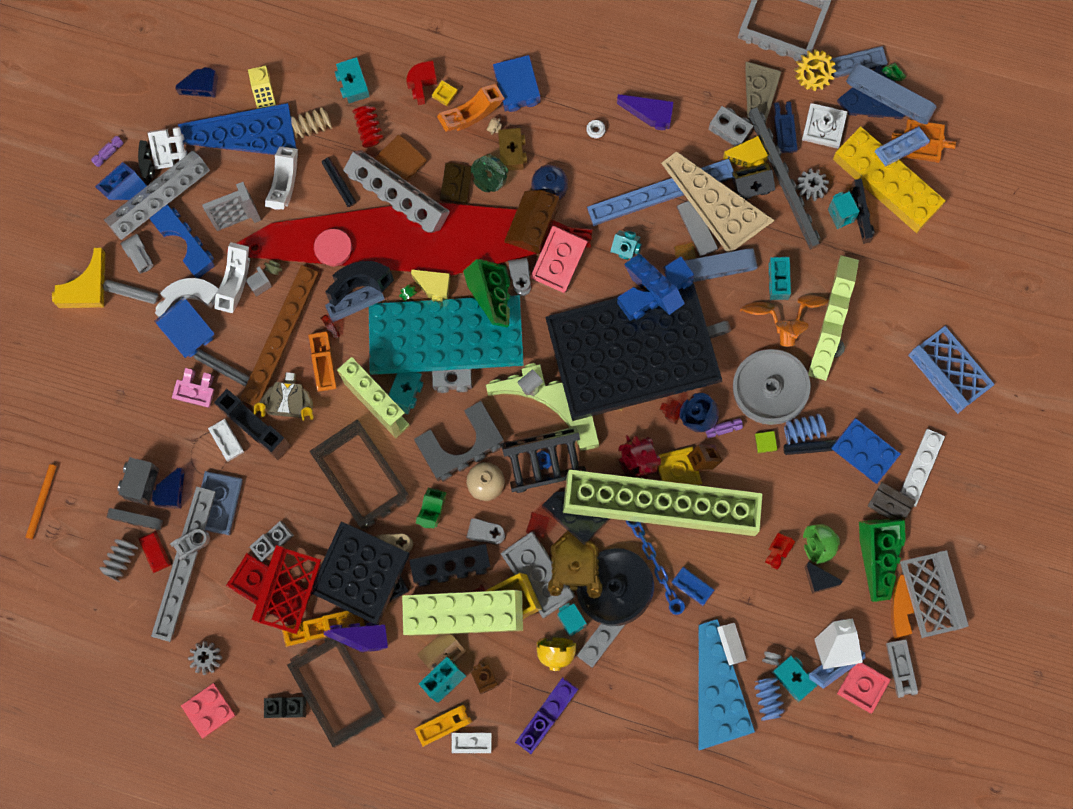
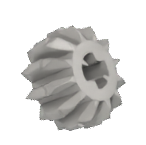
M809 169L808 173L804 171L802 172V177H799L797 180L800 183L797 185V189L801 190L800 196L806 194V200L812 197L813 201H816L817 196L822 199L824 193L828 191L826 186L829 184V181L824 180L826 174L819 175V169L816 173H813L812 169ZM812 182L815 183L814 187L810 186Z
M203 641L202 647L196 643L197 650L190 649V652L194 654V656L188 657V660L194 661L190 664V667H196V673H200L202 670L203 675H207L208 669L211 673H214L215 669L213 666L220 667V664L216 662V660L222 659V656L216 655L220 652V649H214V643L208 646V643ZM206 653V655L209 656V659H206L204 663V661L201 660V657H204Z

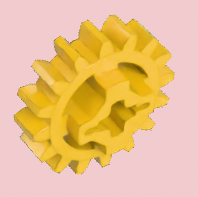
M817 49L814 50L813 54L807 51L806 57L801 55L803 60L796 61L799 67L794 68L799 73L795 76L797 80H800L799 84L801 86L805 85L807 90L811 87L813 91H816L817 87L823 90V84L829 86L828 80L834 79L831 73L836 72L832 68L835 62L830 61L832 57L829 54L826 55L824 51H821L819 54ZM809 68H811V69H817V68H818L819 71H817V72H816V71L812 72V70H810Z

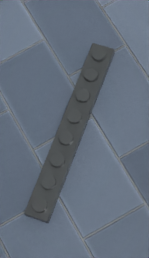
M756 107L749 111L750 121L768 154V160L810 250L814 249L820 244V236L816 230H813L811 216L809 213H805L803 208L805 206L801 196L798 197L795 191L797 189L796 184L788 176L789 169L785 162L782 163L780 149L777 145H774L772 141L773 134L765 126L764 114L762 111L759 112Z

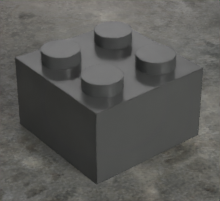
M129 457L128 462L126 461L123 467V473H125L123 480H120L117 491H119V495L128 501L149 506L159 468L151 462Z

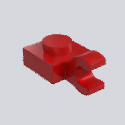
M777 533L769 547L771 554L766 558L765 563L771 565V568L778 570L781 566V557H787L795 541L790 537Z

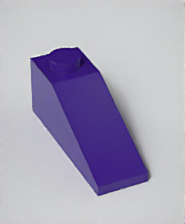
M618 94L617 104L657 130L670 129L673 102Z

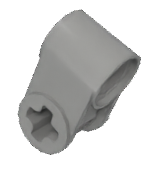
M527 257L508 260L515 292L520 296L527 295L531 291ZM522 282L524 283L523 288L520 287V283Z
M471 519L466 538L479 542L500 544L505 539V532L500 525L479 519ZM496 530H498L500 536H496V538H494L492 533H495Z
M195 529L174 540L170 545L176 549L180 556L178 559L182 561L205 547L210 541V536L205 530ZM198 533H202L204 536V540L200 544L195 540Z

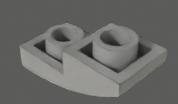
M279 521L271 530L258 538L250 548L262 562L273 554L276 545L282 547L294 535L282 521Z

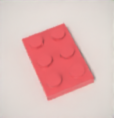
M553 225L530 278L565 293L588 241Z

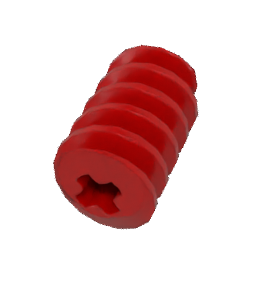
M361 106L352 111L355 114L354 119L357 121L356 126L359 128L358 133L364 148L376 146L379 144V140L384 138V135L377 134L382 131V128L375 127L380 124V121H374L378 117V114H372V112L376 111L375 107Z

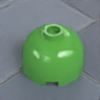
M824 524L807 526L803 534V538H807L808 544H804V549L811 562H817L816 564L830 561L836 555L840 540L838 535L829 526Z

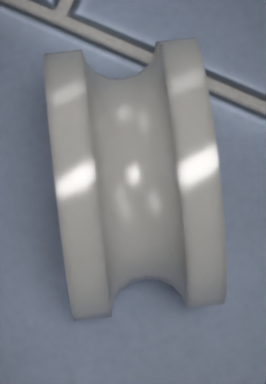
M764 651L765 658L762 659V662L779 666L778 659H781V655Z

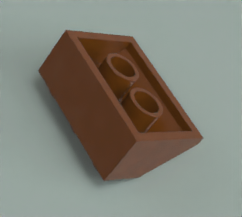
M542 190L524 191L504 242L540 254L560 205L559 196Z

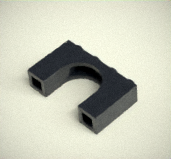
M227 388L214 402L223 414L277 460L290 448V444L280 433L260 420Z

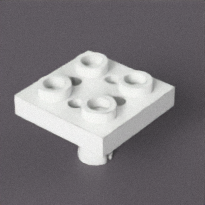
M811 103L802 140L839 148L847 111Z

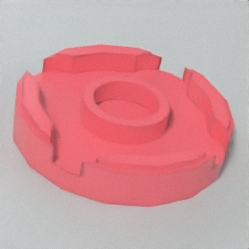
M329 229L318 235L315 240L314 251L321 263L335 267L342 265L349 259L352 245L346 233L338 229Z

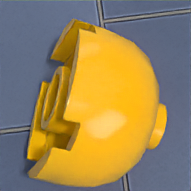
M553 637V641L546 642L547 638L537 641V656L543 665L549 667V670L560 671L562 667L568 666L575 657L576 643H573L570 639Z

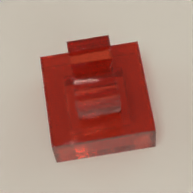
M672 399L670 405L662 402L659 410L665 414L664 417L670 423L676 425L680 418L682 405L679 401Z

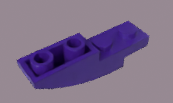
M562 677L515 743L532 754L579 688Z

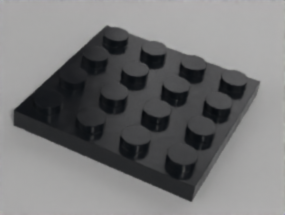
M341 521L316 576L311 594L379 625L410 553Z

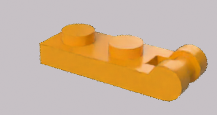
M461 705L415 728L414 730L422 747L473 723L465 712L467 710L465 705ZM456 715H459L461 720L458 723H455L453 719Z

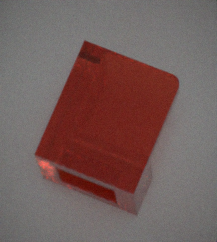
M531 512L526 533L534 532L537 537L544 539L550 523V517Z

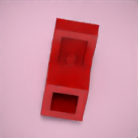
M433 61L418 63L407 74V87L412 89L413 100L417 99L418 105L425 104L423 87L437 84Z

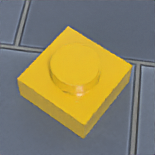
M442 80L433 92L432 98L448 107L458 93V90Z

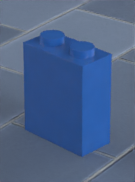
M529 55L493 64L496 82L504 97L502 102L504 111L515 112L521 107H534L541 102Z
M184 297L154 320L184 358L187 356L189 358L198 352L197 348L202 344L205 346L213 340L214 332Z

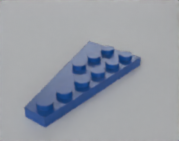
M288 103L178 124L181 134L184 135L183 144L270 155H275L279 146L297 149Z

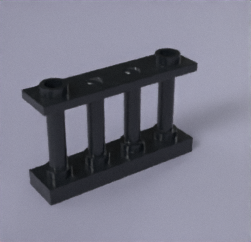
M577 427L501 443L504 457L508 456L511 459L515 481L510 482L511 491L522 493L530 488L566 481L569 470L587 472L585 466L579 467L575 442L580 440ZM565 443L568 447L572 468L560 471L556 447ZM538 449H548L553 473L541 474L537 455ZM524 452L530 455L534 477L526 479L522 478L518 459L519 453Z

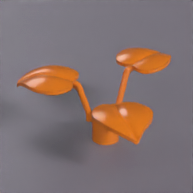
M817 295L799 297L797 302L800 303L796 320L778 322L776 313L773 310L775 305L763 301L749 303L743 306L740 312L744 311L754 315L772 314L777 333H780V345L788 347L794 346L795 339L809 327L808 323L799 321L802 309L806 306L810 308L823 306L828 303L829 299Z

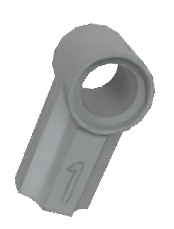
M137 234L120 243L140 274L151 270L154 265Z
M532 369L517 383L527 396H535L539 392L538 387L543 381Z

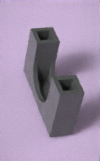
M481 401L464 410L465 415L476 432L475 444L467 453L462 455L448 454L440 447L431 429L414 439L437 481H446L452 477V473L455 471H464L471 462L475 461L477 463L486 457L485 454L491 451L495 453L502 449L501 443H504V440Z

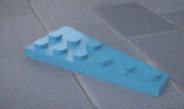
M718 619L698 625V751L755 733L734 667L729 665L717 629V627H720Z

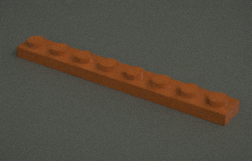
M303 265L300 266L240 397L244 404L254 407L265 394L319 275L318 271Z

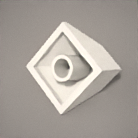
M853 618L832 622L815 638L823 669L862 663L859 639Z

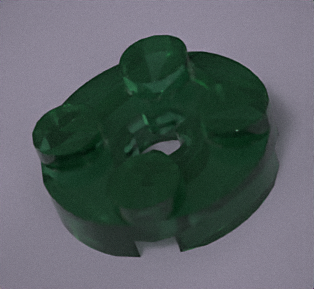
M491 154L479 157L473 162L471 167V174L473 173L475 178L473 180L474 184L483 192L489 193L500 190L507 181V166ZM488 170H489V171L491 172V174H492L491 177H488V176H487V175H488V172H487Z

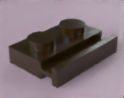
M445 163L440 200L467 204L473 170L472 166Z
M882 481L870 500L868 507L890 520H905L916 500Z

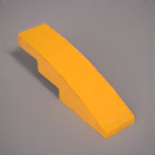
M344 611L302 622L297 635L283 630L282 633L285 646L289 647L326 638L327 636L323 632L330 630V626L342 625V628H348L350 624L360 623V627L365 626L363 618L349 611ZM296 624L286 627L295 629Z

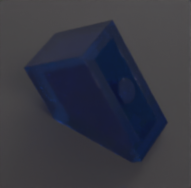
M208 67L196 69L180 81L175 89L179 95L216 98L217 73Z
M177 468L156 485V490H153L152 493L154 505L161 508L181 509L185 471L182 468Z

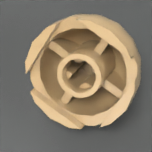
M483 462L476 464L470 469L466 484L474 498L491 501L501 495L505 479L503 472L498 466Z

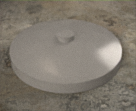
M762 350L750 355L739 365L734 375L733 394L740 410L750 419L768 425L782 424L795 418L806 406L810 395V378L804 365L793 355L781 350Z

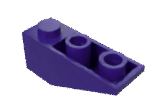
M371 622L366 623V626L360 627V623L350 624L348 628H342V625L330 626V630L323 632L325 636L360 652L380 651L388 648L385 625H376Z

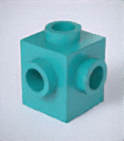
M619 230L615 234L610 252L618 254L622 259H631L636 254H639L642 244L639 243L641 237L636 236V233L632 231L624 232Z

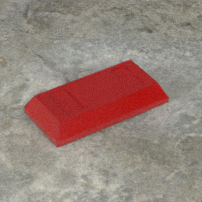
M157 531L138 538L153 574L171 566Z

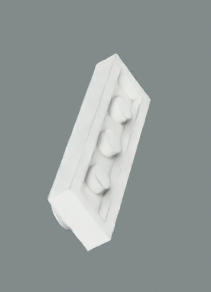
M926 429L900 491L916 500L913 507H916L945 438V436Z

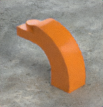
M496 83L480 88L477 94L465 104L441 112L437 118L445 132L455 129L460 131L491 114L503 102L504 97Z

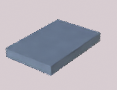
M205 471L201 488L216 492L205 531L230 536L243 479Z

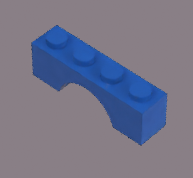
M166 205L149 219L163 237L178 236L186 241L187 253L183 262L195 278L199 279L215 267L212 262L214 257L208 250L204 252L201 248L203 243L197 236L192 237L189 233L192 229L186 222L181 223L178 219L181 216L175 208L170 209Z
M641 254L636 255L624 264L631 279L640 288L645 286L656 299L659 306L669 315L685 304L677 287Z
M682 257L665 266V277L678 290L680 288L685 289L693 283L694 274ZM634 287L617 297L618 305L630 321L634 318L636 320L641 318L645 311L659 306L650 292H643Z

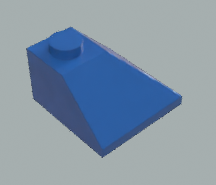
M122 162L95 187L109 200H130L147 185L130 167Z

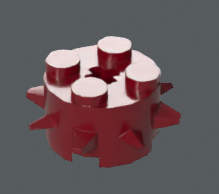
M626 435L627 443L621 444L618 448L622 455L619 458L621 468L626 476L630 475L633 478L648 479V475L656 473L658 466L661 465V459L653 448V441L649 437L638 438L637 436H634L633 440H631Z

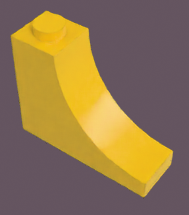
M94 248L89 266L78 278L65 284L55 285V291H52V301L58 308L104 307L105 252L102 248Z

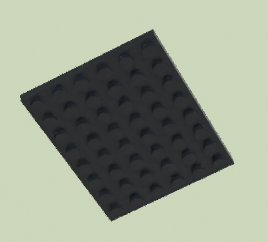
M694 282L689 287L678 290L685 304L670 315L658 306L655 309L650 308L645 311L641 318L637 320L634 318L630 321L618 305L617 298L545 317L572 421L722 382Z

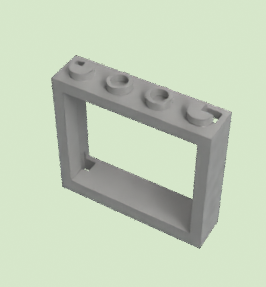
M751 0L738 38L746 41L747 44H756L763 50L770 49L780 56H789L795 61H802L801 55L806 57L807 51L812 53L831 0H798L822 9L807 49L747 29L758 0Z

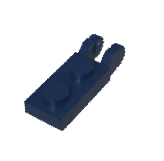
M779 102L774 103L777 146L781 153L797 152L795 122L791 102H786V115H780Z

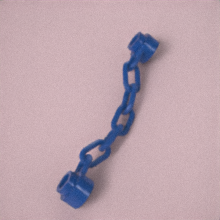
M626 520V524L632 528L635 536L641 538L643 542L642 549L646 557L652 560L655 565L654 573L659 583L664 584L666 588L665 597L669 603V611L673 615L682 614L685 609L684 602L678 599L674 590L669 588L666 571L662 566L658 565L655 559L657 554L652 544L646 542L644 538L645 531L641 522L632 524ZM639 526L642 533L639 532L637 534L635 528ZM648 545L650 546L653 554H650V556L648 555L645 547L648 548ZM660 569L665 576V579L662 578V581L657 573ZM673 593L675 599L671 601L668 594L672 595ZM674 604L680 605L679 611L673 609Z

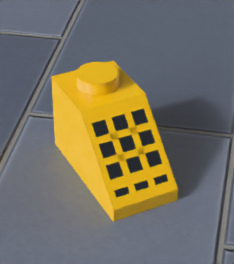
M758 136L725 151L723 155L724 160L729 159L730 163L745 168L765 164L768 158V154Z

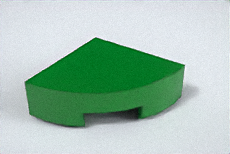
M896 63L885 66L882 69V72L892 80L903 81L906 78V75Z

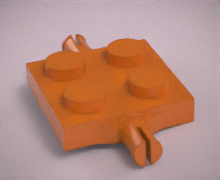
M908 119L903 134L892 132L891 140H894L920 127L930 140L926 146L910 153L904 158L939 163L943 148L955 149L956 141L945 140V125L929 122L928 124H921L915 120Z

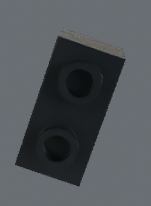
M768 163L731 172L734 191L745 200L755 195H766L776 190L773 171Z

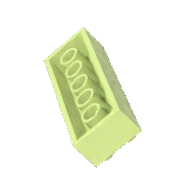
M506 590L402 596L403 635L523 631L522 591Z

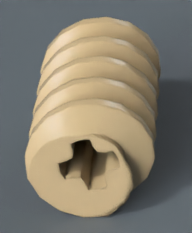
M322 107L320 108V114L313 110L312 116L308 112H306L305 118L299 114L298 121L291 117V124L296 139H298V134L305 138V132L311 136L312 130L318 134L319 127L326 131V125L333 129L328 113Z

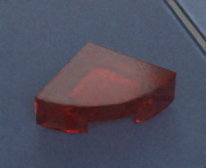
M325 314L320 317L334 340L340 337L338 330L328 315Z

